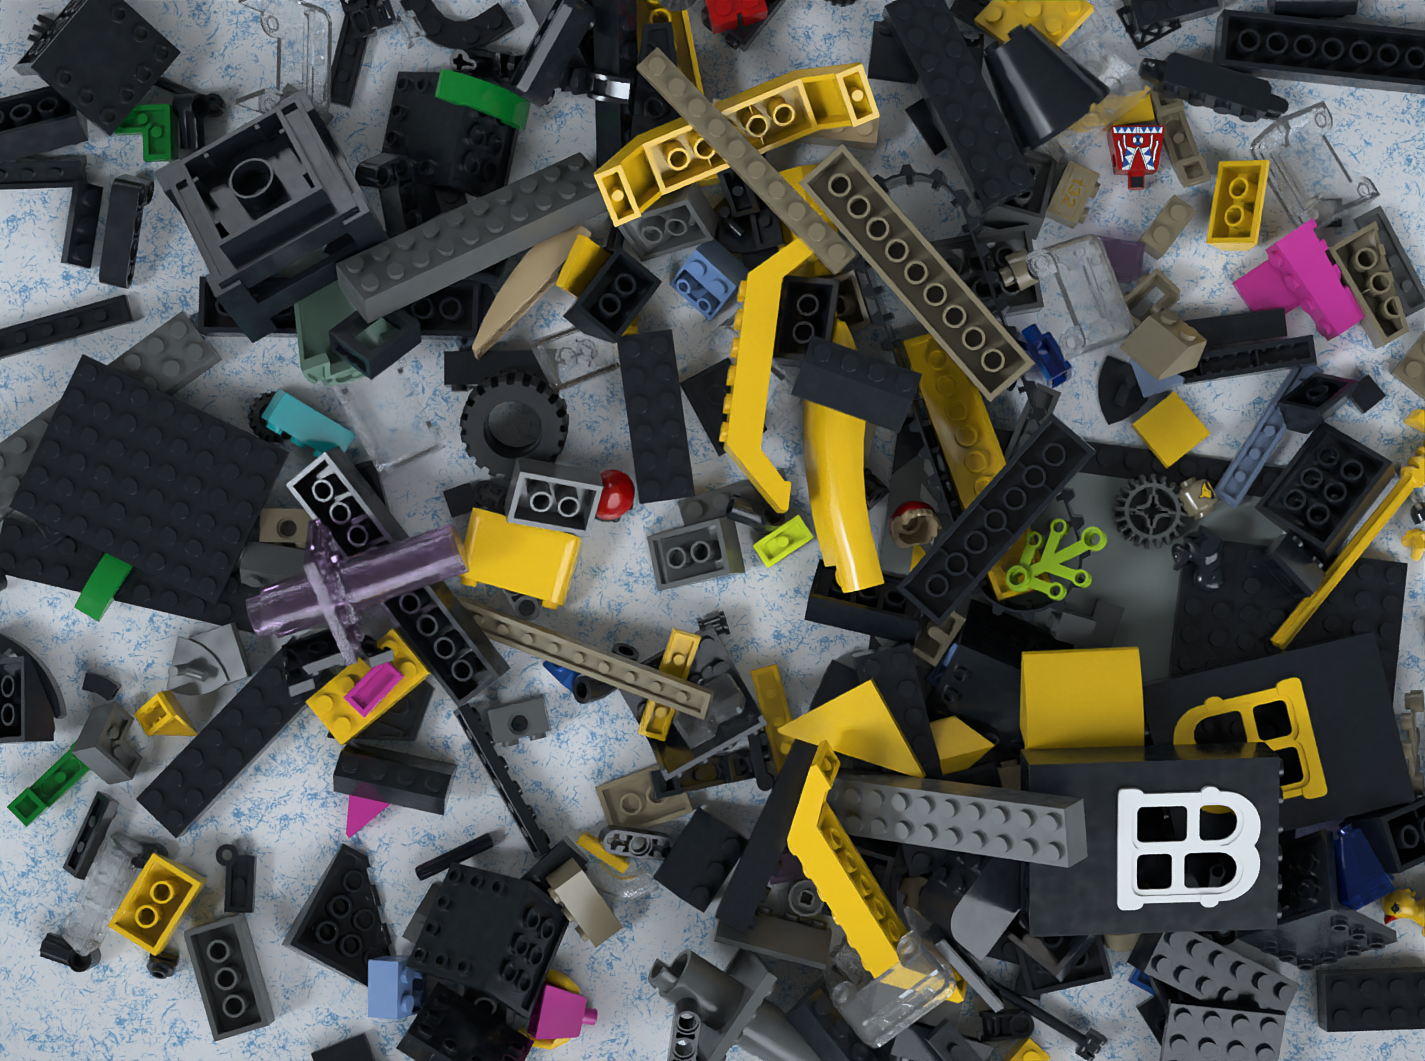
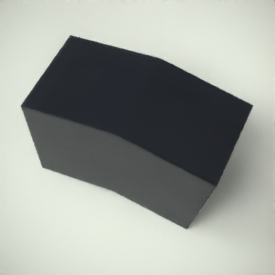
M86 672L82 690L97 693L110 701L114 699L122 685L108 676Z

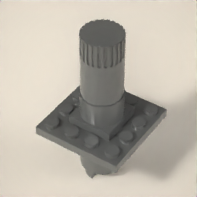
M739 948L724 971L690 949L682 951L670 966L658 958L652 965L648 975V982L654 989H659V996L673 1005L682 998H691L697 1001L700 1006L701 1025L696 1061H725L726 1053L733 1045H737L752 1056H757L763 1061H822L785 1016L786 1013L764 998L773 992L777 977L757 952Z

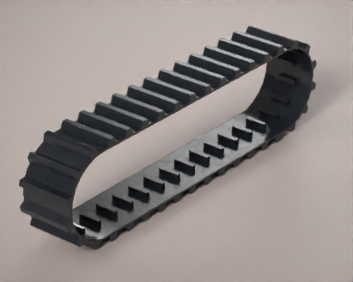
M910 164L902 165L900 174L892 175L886 179L878 174L875 175L873 178L888 195L891 194L889 190L899 185L906 184L908 187H915L914 182H926L932 184L931 188L934 191L938 192L941 187L955 197L951 204L955 209L961 206L967 224L961 226L964 233H971L977 250L972 252L971 256L973 260L980 259L986 278L980 280L983 287L989 285L995 305L989 307L991 313H999L1003 327L1016 340L1020 336V332L1016 326H1008L1005 314L1011 310V307L1006 299L998 298L995 288L1002 281L997 272L989 271L986 262L993 255L987 244L979 243L977 235L984 229L978 217H970L967 208L971 200L964 189L953 191L948 185V178L943 171L935 169L930 175L918 173ZM857 250L859 257L852 264L856 271L866 275L868 284L862 289L863 295L870 300H874L878 309L871 316L873 324L883 326L887 338L881 343L882 350L893 353L898 366L913 371L912 366L906 367L900 350L904 342L902 339H896L890 321L895 319L894 313H887L881 295L886 292L885 287L882 285L878 286L872 266ZM1023 374L1021 380L1024 386L1019 387L1018 391L1020 394L1026 392L1033 411L1032 414L1027 415L1028 420L1035 419L1039 427L1042 424L1041 421L1048 416L1046 408H1037L1032 394L1039 389L1037 382L1028 381L1025 374ZM916 393L911 405L915 420L909 424L911 432L921 433L925 446L918 452L920 459H930L934 474L927 480L930 486H939L944 500L937 506L939 513L949 514L953 524L959 518L955 506L960 505L958 499L952 500L946 483V479H949L950 475L949 473L943 474L936 454L941 452L940 446L934 447L927 428L932 423L930 419H924L918 402L923 397L921 393ZM1064 487L1061 490V494L1056 496L1057 502L1064 500L1070 521L1067 522L1070 524V527H1073L1078 542L1081 540L1079 529L1085 524V519L1082 514H1073L1070 501L1076 496L1074 488ZM1087 550L1079 555L1078 569L1082 568L1083 559L1091 555V550ZM1084 574L1079 576V583L1085 581L1086 576ZM986 577L970 592L972 595L982 594L988 601L993 603L992 613L998 616L1005 610L1021 613L1025 621H1033L1036 612L1050 607L1060 612L1066 604L1065 598L1059 601L1051 598L1046 602L1033 604L1031 599L1026 600V605L1015 604L1007 600L997 602L992 591L986 586L988 583ZM1071 581V583L1069 584V586L1066 588V589H1067V594H1066V596L1069 594V592L1071 591L1072 588H1081V587L1076 586V585L1073 583V581ZM1053 591L1054 596H1057L1056 591Z

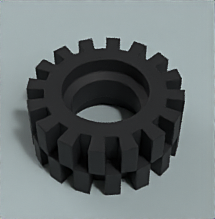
M271 391V393L265 392L261 394L260 398L256 397L254 399L255 403L249 407L251 410L250 414H248L250 428L253 429V433L256 436L271 443H282L284 440H290L291 435L285 431L279 435L266 427L265 419L261 416L276 391Z

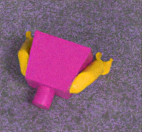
M550 968L530 1015L528 1029L519 1028L517 1031L534 1041L532 1047L552 1050L569 1042L571 1038H577L580 1035L582 1024L595 1025L598 1012L596 1008L586 1007V997L580 994V987L569 976Z

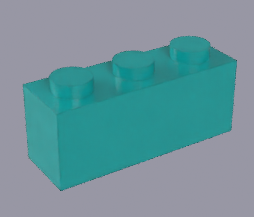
M279 388L261 416L268 421L267 428L279 435L285 431L292 436L289 440L302 449H305L306 445L315 449L313 455L316 457L336 446H339L345 453L356 435Z

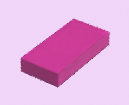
M390 661L372 667L348 692L344 699L365 718L405 675Z

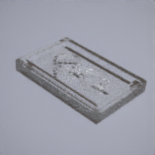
M575 326L536 339L529 344L554 394L613 372L620 367L607 341L586 335Z

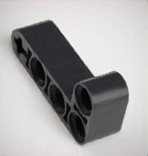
M381 153L358 164L355 171V179L362 187L379 189L386 233L390 239L423 224L413 163L409 156Z
M128 174L114 179L110 192L99 270L100 283L125 289L130 288L135 271L143 209L152 200L154 193L153 180Z

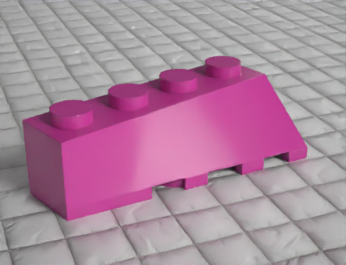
M1311 218L1265 249L1268 254L1270 263L1274 267L1279 268L1284 275L1286 286L1290 290L1295 291L1300 298L1301 308L1313 319L1319 334L1329 341L1365 317L1349 286L1341 284V271L1337 263L1333 264L1329 261L1325 253L1329 248L1324 239L1318 240L1313 230L1317 225L1314 219Z

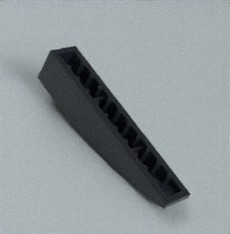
M1313 334L1203 352L1196 368L1177 375L1185 378L1183 385L1314 366L1317 365Z

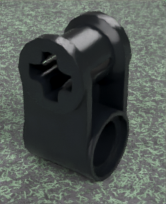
M867 467L863 471L867 510L870 511L890 491Z
M993 1009L979 1011V1017L982 1018L983 1034L980 1036L981 1041L997 1042L1008 1039L1028 1038L1034 1031V1021L1031 1015L1021 1009L1000 1010L996 1013ZM1019 1017L1026 1018L1028 1020L1027 1027L1023 1030L1015 1029L1013 1027L1015 1019ZM991 1020H993V1031L991 1026Z

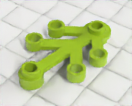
M1057 518L1050 525L1051 533L1041 560L1033 565L1032 562L1036 550L1041 549L1045 545V537L1037 531L1028 533L1026 536V546L1019 564L1013 565L1007 571V585L1016 592H1025L1033 588L1048 594L1050 598L1058 601L1065 598L1067 594L1066 587L1058 582L1047 583L1036 578L1037 576L1048 572L1071 580L1076 586L1081 588L1088 587L1092 582V576L1088 571L1083 569L1074 570L1060 564L1087 550L1100 551L1107 543V535L1103 530L1094 526L1088 527L1083 531L1080 541L1057 552L1062 537L1066 536L1070 531V524L1064 519ZM1063 523V530L1057 532L1058 524ZM1096 535H1099L1100 541L1098 544L1094 545L1093 538ZM1035 536H1038V543L1036 545H1033L1032 539ZM1020 574L1025 575L1024 581L1022 583L1018 582V577ZM1081 574H1085L1086 576L1085 581L1083 583H1079L1078 578ZM1059 586L1060 593L1054 596L1053 590Z

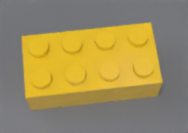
M391 629L376 643L377 648L382 650L386 646L393 649L394 660L390 662L405 677L365 718L344 699L348 692L371 670L359 657L305 701L340 745L351 742L432 674L398 629Z

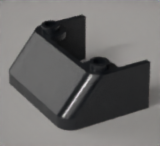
M554 0L510 81L507 82L493 73L490 79L538 107H542L544 104L548 105L555 95L554 89L583 36L595 24V8L583 0Z

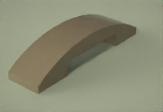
M1154 87L1149 88L1157 125H1164L1163 144L1183 188L1211 181L1203 154L1198 152L1183 111V100L1166 98L1162 96V93L1153 91Z

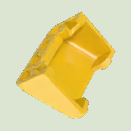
M473 508L456 577L461 578L460 583L466 586L476 588L477 583H485L534 597L542 601L540 606L551 610H557L558 606L564 608L582 548V540L577 536L560 531L509 523L504 515Z

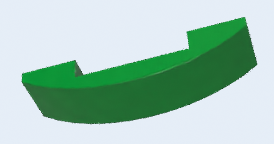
M446 69L440 70L435 94L436 98L455 105H465L501 119V123L519 130H525L531 105L530 102L507 89L484 80Z
M105 553L82 590L74 608L100 622L114 601L113 596L133 566Z
M76 741L33 785L27 787L7 806L26 827L52 807L90 770L89 767L71 753Z

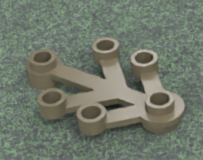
M1411 690L1410 693H1405V709L1411 710V713H1401L1402 730H1408V740H1402L1401 743L1405 758H1408V769L1415 798L1417 795H1424L1425 792L1424 773L1419 772L1420 756L1418 754V747L1420 744V729L1416 727V712H1424L1423 690Z

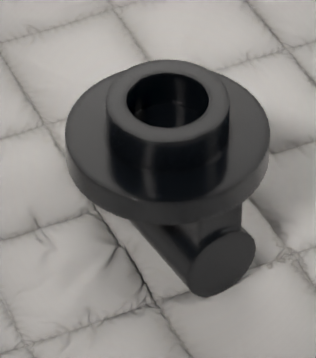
M164 951L156 956L150 953L146 967L153 977L166 979V977L174 975L176 966L179 964L180 955Z

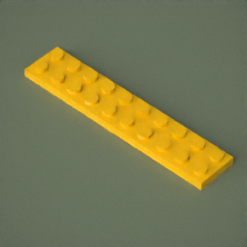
M928 333L903 341L904 345L902 348L908 365L912 366L913 371L922 374L917 389L922 394V403L928 419L931 420L933 433L938 446H940L941 454L962 512H964L1006 465V461L979 389L935 338ZM1030 526L986 574L994 599L997 602L1035 591V589L1030 588L1025 592H1016L1011 590L1006 582L1007 571L1013 565L1019 564L1026 546V536L1032 532ZM1033 538V539H1032V544H1033V545H1036V541H1035V539ZM1039 549L1036 550L1032 565L1041 560ZM1047 572L1036 577L1051 584ZM1024 574L1019 575V583H1022L1024 581Z

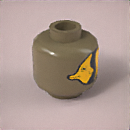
M1192 477L1179 484L1182 489L1179 491L1178 501L1179 503H1185L1181 509L1188 514L1187 517H1194L1197 520L1216 510L1214 505L1218 502V498L1208 480L1201 479L1197 481L1195 477Z

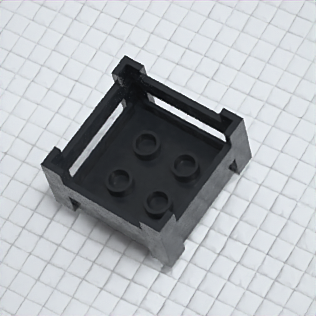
M304 88L280 101L279 106L180 160L178 158L154 172L163 192L181 213L210 272L205 277L215 298L252 343L278 330L275 323L271 320L272 316L338 280L336 263L390 239L361 186L356 181L355 175L339 143ZM348 232L355 240L350 245L256 298L248 290V288Z

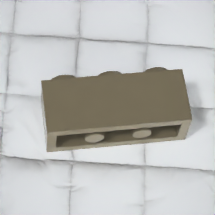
M573 857L545 877L551 886L547 890L556 904L561 901L563 902L565 907L561 911L570 923L576 920L579 924L575 930L584 942L590 939L596 948L623 928Z

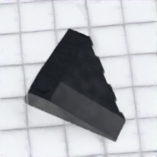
M342 843L295 918L282 945L368 988V960L382 956H391L388 945L392 944L387 924L381 923L377 909L378 906H381L376 885L370 884L366 868L370 867L368 857Z

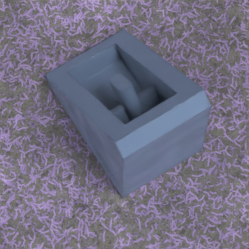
M1130 358L1144 398L1183 385L1185 381L1184 377L1177 374L1158 381Z

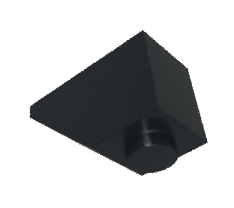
M731 167L717 173L733 218L760 211L758 195Z

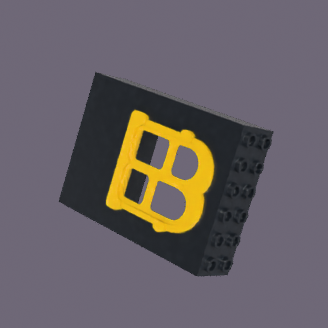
M1374 631L1354 632L1142 682L1144 746L1196 744L1194 730L1201 720L1223 713L1238 711L1242 717L1247 742H1265L1273 751L1288 747L1296 748L1303 779L1300 782L1279 786L1283 791V804L1279 805V816L1282 817L1283 821L1282 832L1415 801ZM1282 700L1286 704L1292 731L1287 736L1263 741L1258 736L1253 708L1257 705ZM1203 805L1200 808V839L1219 840L1233 833L1237 825V817L1233 809L1225 805ZM1185 806L1154 807L1157 820L1162 821L1164 830L1160 831L1161 841L1184 840L1187 836V808Z

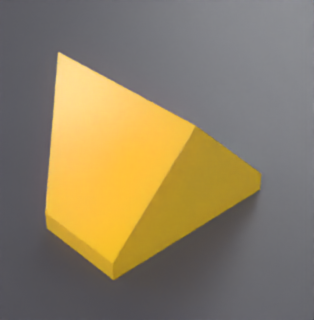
M170 690L158 692L133 714L148 737L152 735L197 736L199 734Z
M956 716L930 722L943 775L970 768L995 746Z

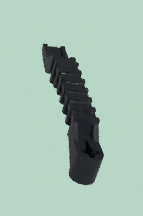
M475 47L453 51L449 62L454 72L472 73L481 77H491L493 73L500 78L508 77L510 81L524 54L515 55L509 51H491ZM574 64L567 65L555 89L561 88L563 92L571 91L573 95L587 94L588 98L629 105L632 104L631 91L634 78L609 74L599 69L593 70L591 67L582 68Z

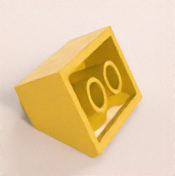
M1269 160L1219 161L1207 233V244L1223 251H1248L1257 245L1270 165Z
M153 853L107 926L156 956L164 951L208 879L184 864Z

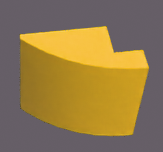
M1138 646L1022 652L1020 730L1025 743V749L1144 746L1143 690Z

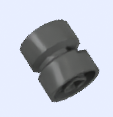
M806 876L798 877L789 885L787 897L791 909L796 914L810 917L821 911L824 902L820 899L817 887L812 879Z

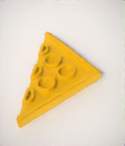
M873 678L777 729L781 734L818 746L820 742L827 740L833 751L919 778L926 776Z

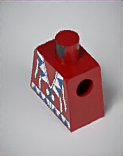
M1164 125L1111 126L1108 129L1107 140L1114 175H1128V190H1143L1144 175H1153L1158 170Z

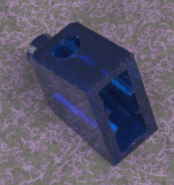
M1036 323L1022 330V334L1027 341L1025 352L1036 363L1033 368L1042 384L1054 389L1070 380L1072 377V366L1052 334L1046 332L1042 335ZM1042 350H1045V351H1047L1048 353H1046V354H1040V353H1038V352H1039V351H1042Z

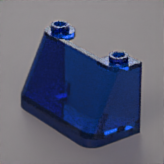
M1342 821L1337 824L1340 829L1334 835L1337 897L1339 903L1356 911L1395 891L1396 888L1391 882L1395 879V876L1393 874H1386L1360 826L1355 828L1352 824L1346 826L1345 822Z

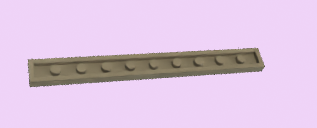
M658 47L637 65L638 72L834 275L839 273L857 255Z
M456 597L488 639L702 720L708 717L715 692L711 689L532 622L522 620L468 598Z

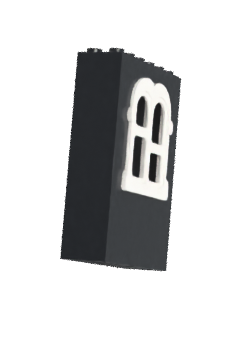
M1265 742L1020 749L1021 791L1083 798L1088 857L1069 868L1021 861V919L1029 936L1277 929V919H1280L1282 915L1281 904L1278 901V890L1282 889L1281 874L1278 873V862L1282 861V847L1278 844V835L1283 831L1282 817L1279 816V805L1283 804V791L1279 787V776H1283L1284 773L1283 760ZM1203 805H1225L1233 809L1237 817V825L1233 833L1219 840L1200 839V808ZM1185 806L1187 808L1186 838L1182 841H1138V809L1141 807ZM1203 852L1227 853L1236 862V874L1232 881L1224 886L1188 888L1184 885V858L1186 854ZM1143 854H1170L1172 857L1171 886L1164 889H1139L1137 887L1138 856Z

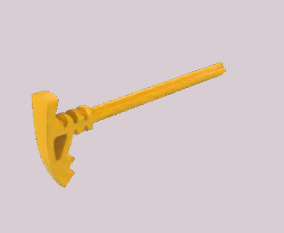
M1423 409L1412 410L1403 423L1425 434V411ZM1425 440L1423 441L1424 447H1418L1415 456L1409 458L1408 466L1401 468V479L1325 571L1326 577L1315 593L1309 598H1303L1270 639L1274 646L1279 647L1281 650L1288 646L1414 488H1422L1425 485Z

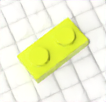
M798 514L752 545V547L768 569L814 537Z

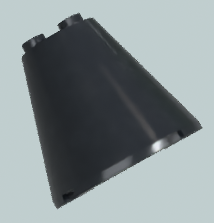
M1031 23L1025 27L1019 24L1007 33L1010 37L1002 44L996 40L984 49L986 54L983 55L1002 116L1022 155L1027 152L1025 150L1027 147L1034 150L1072 126L1090 112L1091 104L1095 102L1098 105L1110 93V89L1106 84Z

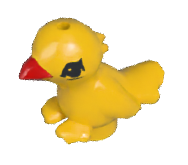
M1409 888L1390 890L1385 893L1381 900L1385 925L1397 919H1411L1423 927L1421 933L1425 937V899L1415 901L1413 897L1416 891L1411 892Z

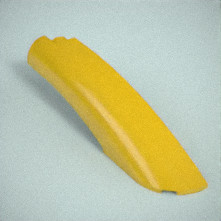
M836 311L832 342L857 351L845 321L841 322L839 318H836ZM803 399V443L806 479L814 525L825 567L836 566V581L842 588L843 593L884 584L870 529L865 498L863 466L866 421Z

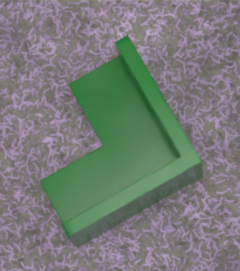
M170 104L136 105L115 130L117 136L143 135V160L145 162L171 163L179 158L178 117L175 116Z

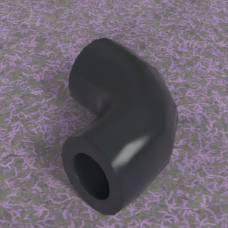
M616 643L612 647V653L637 662L639 652L634 647L624 643ZM586 675L577 677L572 686L574 698L580 704H588L604 699L618 689V687Z

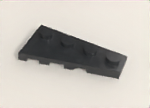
M672 22L644 24L638 65L658 47L678 68ZM637 72L630 140L634 139L637 135L682 117L639 72Z

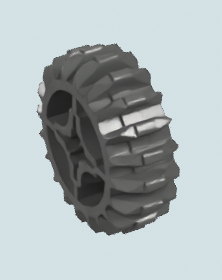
M1144 474L1139 475V485L1133 478L1128 480L1131 489L1121 486L1120 491L1125 496L1116 495L1114 497V500L1121 503V506L1112 507V511L1120 512V516L1114 517L1112 520L1113 522L1121 521L1123 524L1116 529L1117 532L1121 533L1127 530L1128 533L1124 536V540L1129 541L1134 536L1133 546L1139 547L1142 540H1144V549H1150L1152 541L1156 549L1161 548V539L1167 545L1171 544L1172 539L1169 534L1176 538L1179 537L1181 534L1175 527L1185 528L1186 523L1179 519L1180 517L1188 516L1185 511L1180 509L1185 503H1179V491L1173 493L1177 484L1171 482L1166 487L1167 477L1162 476L1157 483L1156 474H1150L1148 482ZM1147 489V495L1144 496V502L1140 506H1129L1137 492ZM1156 491H1159L1167 498L1171 509L1162 507L1159 504ZM1152 505V509L1155 508L1156 512L1162 513L1150 516L1149 519L1147 518L1148 515L1137 510H1142ZM1129 514L1138 516L1141 519L1144 533L1134 527ZM1169 517L1170 521L1166 528L1160 533L1153 535V528H1156L1157 520Z

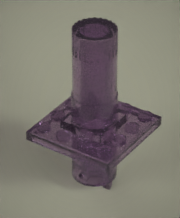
M320 518L308 522L303 561L305 572L260 587V595L246 599V609L251 625L260 639L271 635L282 638L327 622L346 666L358 663V651H361L359 639L362 638L360 627L363 626L361 615L364 614L363 609L469 572L468 559L458 531L453 523L374 550L369 549L343 558L340 550L333 551L330 544L333 540L328 526H323Z

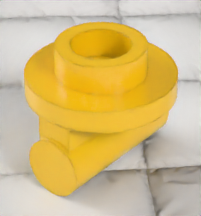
M1422 529L1409 530L1401 538V543L1404 547H1411L1412 552L1410 556L1415 561L1422 558L1425 550V531H1422Z

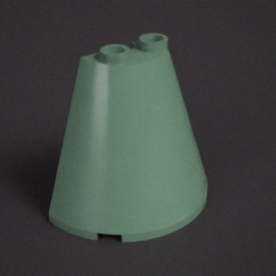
M338 280L295 303L294 310L300 367L307 381L313 384L323 381L325 386L350 383L366 377L331 351L328 331L356 311V308L340 290ZM381 317L357 335L355 339L373 351L399 330Z

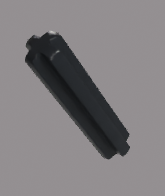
M489 833L479 836L415 868L416 875L420 881H423L448 869L452 862L461 863L492 848L494 841Z

